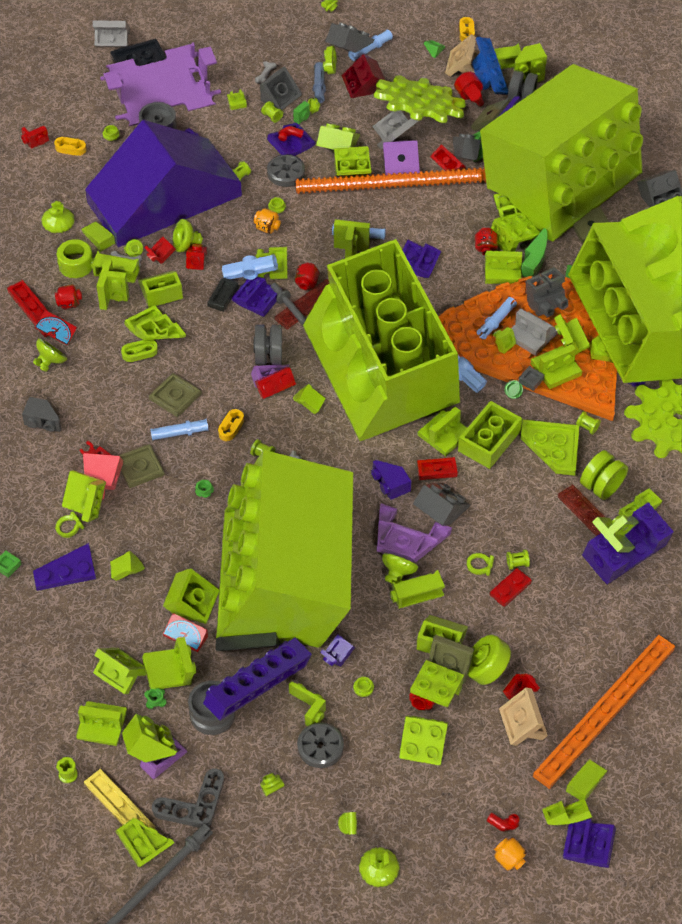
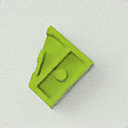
M132 818L115 830L138 867L143 866L174 844L172 839L164 837L158 831L144 825L143 822L136 818Z

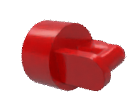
M474 72L461 74L454 84L458 94L464 100L470 99L477 106H483L482 82Z

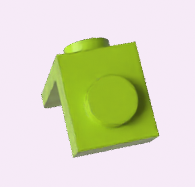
M291 681L289 683V694L311 706L305 714V725L309 726L314 723H320L326 711V701L317 693H311L302 684H296Z

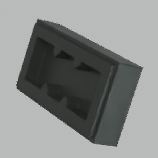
M222 277L208 300L207 306L224 312L237 291L239 282Z

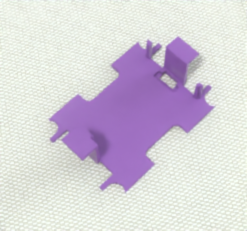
M192 42L190 45L166 50L167 58L165 60L143 66H137L134 59L106 65L110 72L103 73L100 79L101 81H106L109 91L116 89L120 102L125 105L127 111L126 114L115 116V119L128 120L130 123L129 127L139 124V112L142 107L153 102H163L171 107L184 104L188 111L215 105L216 103L212 101V97L220 94L221 90L210 92L209 80L207 81V66L217 64L211 46L195 52V45ZM198 56L199 66L196 65L194 58ZM198 72L201 80L195 82L192 73Z

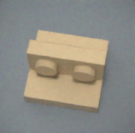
M471 34L450 51L445 72L448 76H452L458 70L462 74L465 72L475 73L471 62L477 57L479 52L474 49L476 43L474 35Z
M531 688L523 689L499 708L510 745H519L527 738L543 740L548 736Z

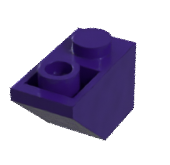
M378 460L373 461L372 477L375 481H379L382 493L384 495L387 494L390 500L411 492V480L403 467Z

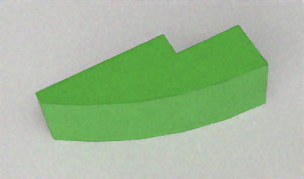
M544 228L525 249L524 262L521 266L522 276L534 277L538 275L546 253L547 229Z

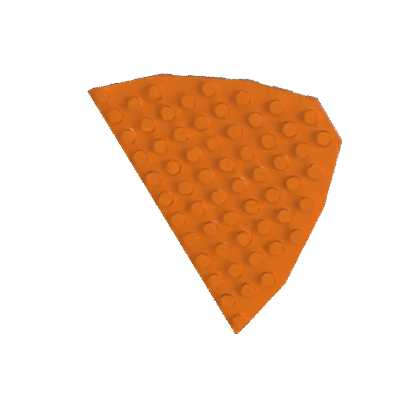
M533 276L521 278L518 282L511 284L509 282L500 284L490 292L485 291L464 301V304L456 308L453 306L438 316L458 355L467 359L476 371L507 383L511 380L518 381L519 377L529 366L533 368L531 365L532 358L564 346L561 341L563 336L557 332L555 337L536 356L517 344L505 354L498 350V346L495 343L496 338L493 334L497 330L503 331L507 327L512 328L515 325L516 313L520 309L537 316L535 311L528 305L525 281ZM565 277L562 288L565 289L568 308L562 310L557 307L554 309L553 315L547 317L543 314L538 318L554 327L557 325L554 318L560 314L566 322L577 318L589 343H591L599 334L571 279ZM508 297L514 298L511 304L516 301L517 305L499 323V327L493 330L486 339L480 338L479 336L483 332L477 335V330L483 326L487 317L492 316ZM590 347L575 355L574 361L582 370V376L552 389H549L544 381L534 391L522 385L526 390L610 421L614 420L617 369L613 362L591 359Z

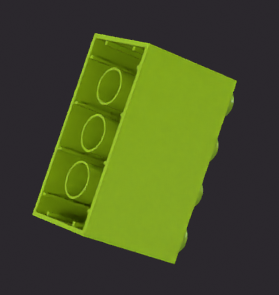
M572 64L480 130L487 188L508 197L509 201L540 232L544 228L547 229V239L553 242L574 226L588 212L600 206L642 173L641 147L643 136L640 134L639 121L642 109L638 103V88Z
M676 196L623 218L621 222L593 223L568 274L623 383L682 379V196Z
M397 239L327 265L329 284L323 289L304 322L303 328L359 441L369 439L460 403L458 352Z
M263 450L254 464H245L241 476V485L233 484L228 495V506L224 511L216 638L276 632L280 643L296 638L301 644L321 647L351 609L353 472Z

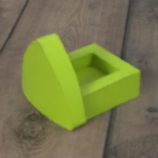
M310 384L303 387L293 397L295 402L302 404L313 414L319 412L326 399L314 390Z
M131 551L110 561L111 577L116 581L145 569L139 558Z

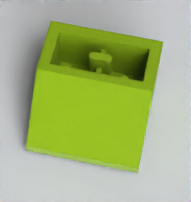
M541 44L525 46L515 60L514 70L524 72V83L529 73L538 74V82L545 79L547 55Z
M326 123V126L320 127L316 146L333 150L334 148L355 147L360 134L356 133V129L343 127L341 130L339 125Z
M368 146L334 148L335 174L337 176L371 174Z
M169 271L138 280L148 308L183 299L182 284L176 271Z
M429 615L423 621L419 631L416 650L430 654L435 635L462 644L468 626Z
M135 714L122 732L127 753L145 763L173 756L177 753L171 730L165 725L159 726L155 724L148 716L144 715L142 717Z

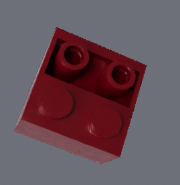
M366 54L357 59L341 75L351 98L374 94L379 89L376 87L377 82L385 80L378 62Z

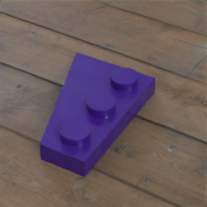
M89 543L34 570L36 590L39 591L96 579Z

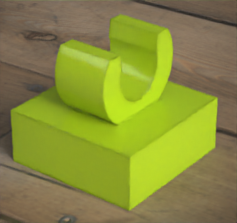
M239 90V93L231 91L230 94H227L230 110L247 107L242 90Z
M507 327L503 331L497 330L493 334L496 338L495 343L501 353L505 354L516 344L512 328Z

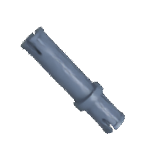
M317 62L314 65L313 92L314 98H317L321 104L325 101L324 93L326 86L324 84L323 63Z

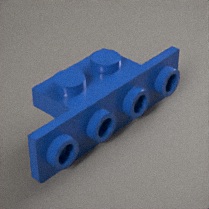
M477 37L476 42L480 53L471 63L475 74L483 84L482 90H486L492 85L494 94L507 95L508 88L491 39Z

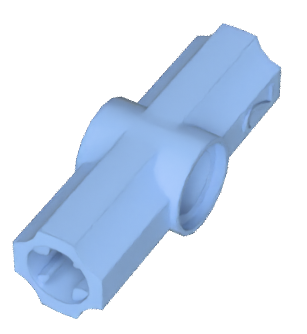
M251 255L245 256L241 262L222 266L223 276L229 280L240 277L251 280L255 279L260 273L278 269L275 255L260 258Z
M458 355L459 380L464 381L474 392L478 393L484 388L487 380L473 368L474 366L467 359Z

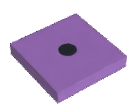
M417 140L383 142L385 175L388 173L398 174V172H401V174L404 172L407 174L409 172L414 173V171L420 172Z

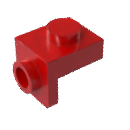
M44 125L30 132L25 127L21 128V139L31 149L49 141L48 131Z
M164 237L151 249L147 245L144 247L148 251L146 255L153 262L157 260L160 264L176 250Z
M202 244L190 245L186 251L187 269H204L207 247H204Z
M515 674L503 690V693L510 700L525 688H531L533 692H538L540 687L536 683L535 678L530 674Z

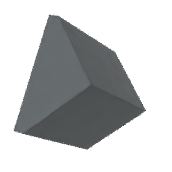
M285 66L260 84L261 101L264 103L271 101L277 109L283 110L302 95Z

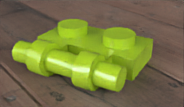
M270 247L269 253H264L263 249L257 250L256 258L275 255L278 263L277 270L260 273L257 277L264 278L265 274H269L270 279H288L287 247Z

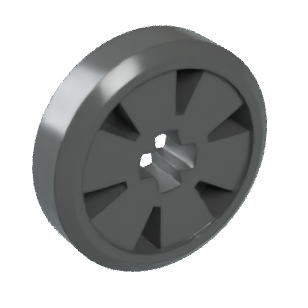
M279 155L268 163L267 175L269 180L278 186L296 185L297 178L299 180L304 178L305 166L302 160L296 156Z
M327 723L311 724L298 737V753L300 758L311 767H330L338 762L343 754L344 740L342 734L337 728ZM319 742L324 743V746H322V748H317V744L319 745Z

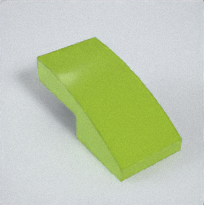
M649 488L635 496L634 501L621 508L618 514L620 516H632L634 511L648 502L656 509L662 503V500Z
M585 798L566 807L560 801L542 809L548 825L571 824L592 817Z

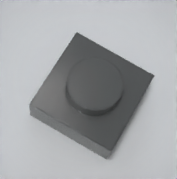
M529 366L519 377L518 383L534 391L544 380L545 375Z

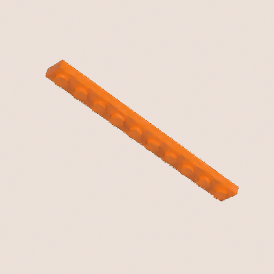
M658 635L536 769L533 777L550 789L674 651L675 645Z

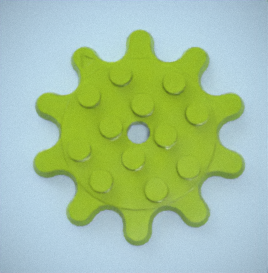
M396 75L393 82L379 80L376 84V87L379 89L375 91L373 96L380 100L389 101L386 108L390 111L408 112L410 118L414 120L431 117L440 123L448 121L447 115L456 118L464 117V111L460 108L466 107L465 100L453 97L450 87L433 86L429 84V80L426 78H420L419 81H410L400 75Z
M672 379L659 380L660 388L650 389L645 385H639L635 389V395L641 399L642 404L630 405L624 410V415L627 418L636 419L640 423V427L631 433L632 439L637 442L646 439L652 440L656 445L654 455L658 458H665L672 450H678L682 453V419H677L673 416L676 413L682 416V385L675 384Z

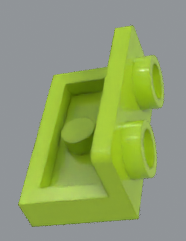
M561 314L554 318L557 323L555 328L558 334L563 336L561 341L564 347L573 344L576 348V354L590 347V343L577 318L566 322Z

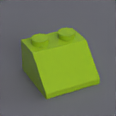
M190 568L176 573L163 607L185 619L205 624L208 621L219 589Z

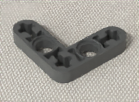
M210 769L206 772L196 804L160 797L152 803L153 815L158 819L198 828L202 824H206L209 827L213 822L223 789V772L219 769ZM214 776H218V780L215 781L214 788H211V779H213ZM207 794H212L215 799L213 802L207 803L203 800V797ZM165 805V809L159 812L157 807ZM174 806L172 811L173 814L170 815V810H172L171 807ZM204 808H206L207 818H204L203 821H200L199 816L203 815ZM179 809H186L188 811V815L185 817H178L176 813Z

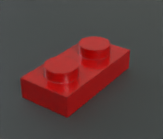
M285 367L255 381L262 399L296 385L290 367Z
M455 457L417 460L419 480L451 478L458 475Z
M516 568L490 591V596L505 607L526 589L532 580Z

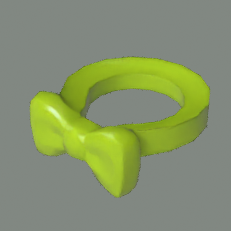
M71 512V515L61 517L57 521L55 529L61 537L70 538L78 532L79 528L82 530L85 528L74 512ZM65 521H76L71 532H61L60 527Z
M482 553L472 554L467 559V568L475 575L486 573L487 576H490L494 556L490 555L489 558ZM475 558H481L488 566L482 569H475L471 566V561Z

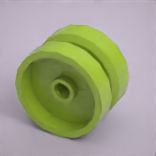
M603 450L588 463L581 475L580 484L588 490L594 489L593 493L601 500H606L623 483L628 473V466L620 460L615 461V457L612 454Z

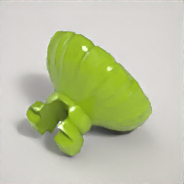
M53 202L51 204L52 208L45 211L42 216L43 227L52 233L68 231L75 222L73 213L66 209L62 202Z
M182 219L176 224L173 232V247L176 249V252H185L191 244H202L203 237L198 231H193L192 224L188 220Z
M40 338L37 340L36 346L40 355L33 360V363L41 366L40 369L47 372L51 363L60 364L67 360V357L53 345Z
M384 553L382 556L383 564L389 570L388 575H385L384 578L389 583L393 584L395 582L397 584L402 582L401 579L404 575L413 574L418 569L417 564L405 558L389 553Z
M381 847L372 848L365 852L359 864V872L362 879L374 887H385L392 884L395 878L398 877L400 870L396 855L392 851Z

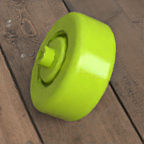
M487 635L473 645L474 652L468 672V677L481 685H487L497 680L507 668L511 657V650L506 642L496 635Z

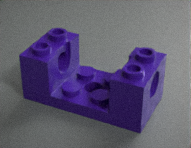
M649 502L632 514L639 523L625 535L635 547L629 553L617 552L602 533L588 541L582 556L607 585L665 547L674 533Z

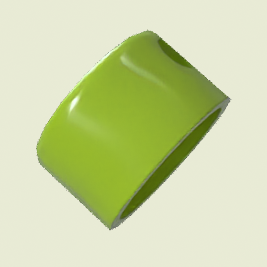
M72 239L67 240L58 247L56 253L58 267L64 276L81 278L92 271L91 260L93 255L91 247L87 242ZM73 254L83 255L82 257L74 260L66 258L69 255Z

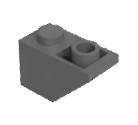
M459 134V137L453 136L455 157L477 161L481 140L475 139V136L470 134Z
M29 397L22 413L24 425L30 428H43L50 432H60V419L48 400Z

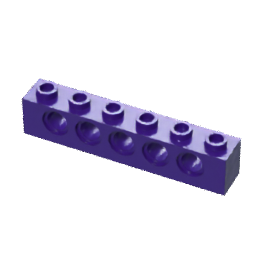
M296 638L284 641L277 649L269 650L261 659L256 658L248 667L240 668L232 677L227 676L219 685H212L206 691V698L203 704L221 721L303 669L312 654Z

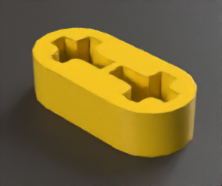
M463 17L459 21L461 41L471 34L475 36L474 21L470 17Z
M59 137L54 142L56 151L63 154L81 156L87 150L86 143L80 139Z
M233 409L227 413L218 428L221 440L231 441L234 439L244 423V414L241 410Z

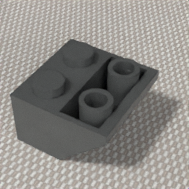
M339 22L338 25L331 24L325 42L356 53L372 44L375 39L370 38L369 33L359 31L355 27Z
M667 170L637 181L641 197L649 207L676 196H682V189L676 170Z
M445 483L424 484L413 503L442 526L451 525L470 507V504L465 501V497L453 493L451 487Z

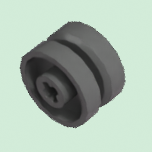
M514 70L509 85L508 99L512 100L514 96H518L523 100L537 90L538 74L529 73L524 83V72Z
M163 102L149 103L142 107L139 112V123L142 120L177 129L176 112L169 104Z
M255 325L253 348L256 365H265L267 363V354H270L272 365H282L281 325H272L270 327V336H267V327L265 325Z
M210 680L202 682L195 686L189 694L188 707L191 724L197 731L203 734H221L231 727L235 719L236 713L233 712L219 721L203 704L206 698V691L212 685H219L220 681Z

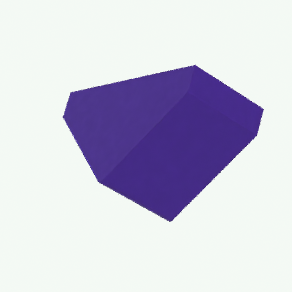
M142 120L85 189L88 205L104 228L114 235L117 247L127 244L132 239H140L176 224L182 219H188L242 196L241 181L209 139L146 120Z

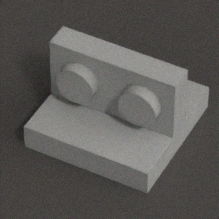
M93 20L95 47H128L130 26L126 21Z
M402 111L390 112L372 126L382 139L377 144L378 147L382 150L383 142H392L417 123L418 120L412 118L408 120Z
M523 309L516 313L515 325L512 327L516 344L536 356L555 337L557 330L554 326Z

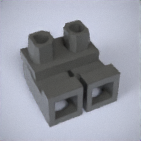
M555 267L541 273V276L536 275L525 281L528 305L535 311L538 317L543 314L547 317L553 315L554 309L557 307L562 310L568 308V299L565 297V289L562 288L565 276Z

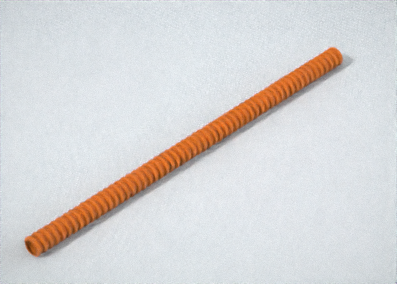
M479 167L478 169L473 168V170L470 168L465 170L463 168L462 170L457 169V171L454 169L449 171L447 169L446 171L441 170V172L438 170L435 172L433 170L430 172L425 171V173L414 171V173L409 172L408 174L406 172L403 174L398 172V174L388 173L385 175V173H382V175L377 174L375 176L374 174H371V176L369 174H366V176L355 175V177L353 175L347 177L346 175L345 177L339 176V178L336 176L334 178H331V176L329 178L323 177V179L320 177L315 179L313 177L312 179L307 178V180H304V178L299 180L297 178L296 192L297 194H300V192L305 194V192L311 193V191L313 193H316V191L321 193V191L327 192L329 190V192H332V190H335L337 192V190L343 191V189L346 191L351 189L353 191L354 189L359 190L361 188L364 190V188H367L369 190L376 187L378 189L380 187L386 189V187L396 188L399 186V188H402V186L412 187L413 185L418 187V185L428 186L429 184L431 186H434V184L438 186L445 183L447 185H450V183L454 185L455 183L461 184V182L463 184H466V182L471 184V182L477 183V181L479 183H482V181L486 183L485 167L483 169Z

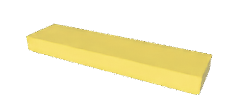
M101 768L84 781L86 787L122 825L132 818H136L143 822L144 825L155 829V825Z

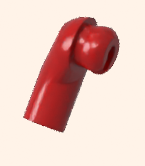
M293 126L285 127L278 132V139L286 141L287 137L291 135L301 138L304 130Z
M491 813L487 818V822L504 832L516 829L519 826L520 818L516 814H511L508 818L501 819L494 813Z

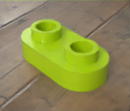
M328 46L324 50L325 62H323V68L330 75L336 73L337 54L334 46Z
M154 340L128 343L121 349L122 358L126 362L151 358L158 352V346Z

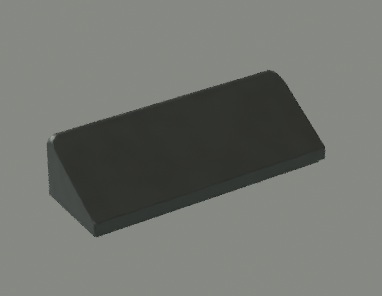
M276 632L217 637L215 649L216 651L280 646V641Z

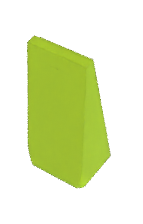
M96 221L81 229L100 252L115 244L114 235Z
M589 759L569 782L566 792L578 800L585 798L586 801L607 773V770Z

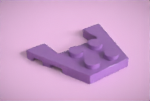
M380 504L377 552L393 554L416 563L451 534L452 527L442 526L435 522L429 534L393 523L397 509Z

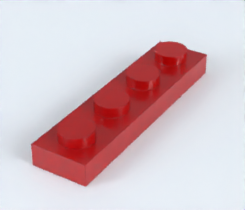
M21 280L8 287L7 290L36 326L42 312L47 309L26 283ZM41 332V334H42L44 337H47V336H48V335L44 334L43 332Z

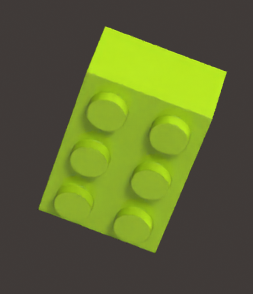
M490 401L459 437L458 452L491 469L521 432L522 418Z

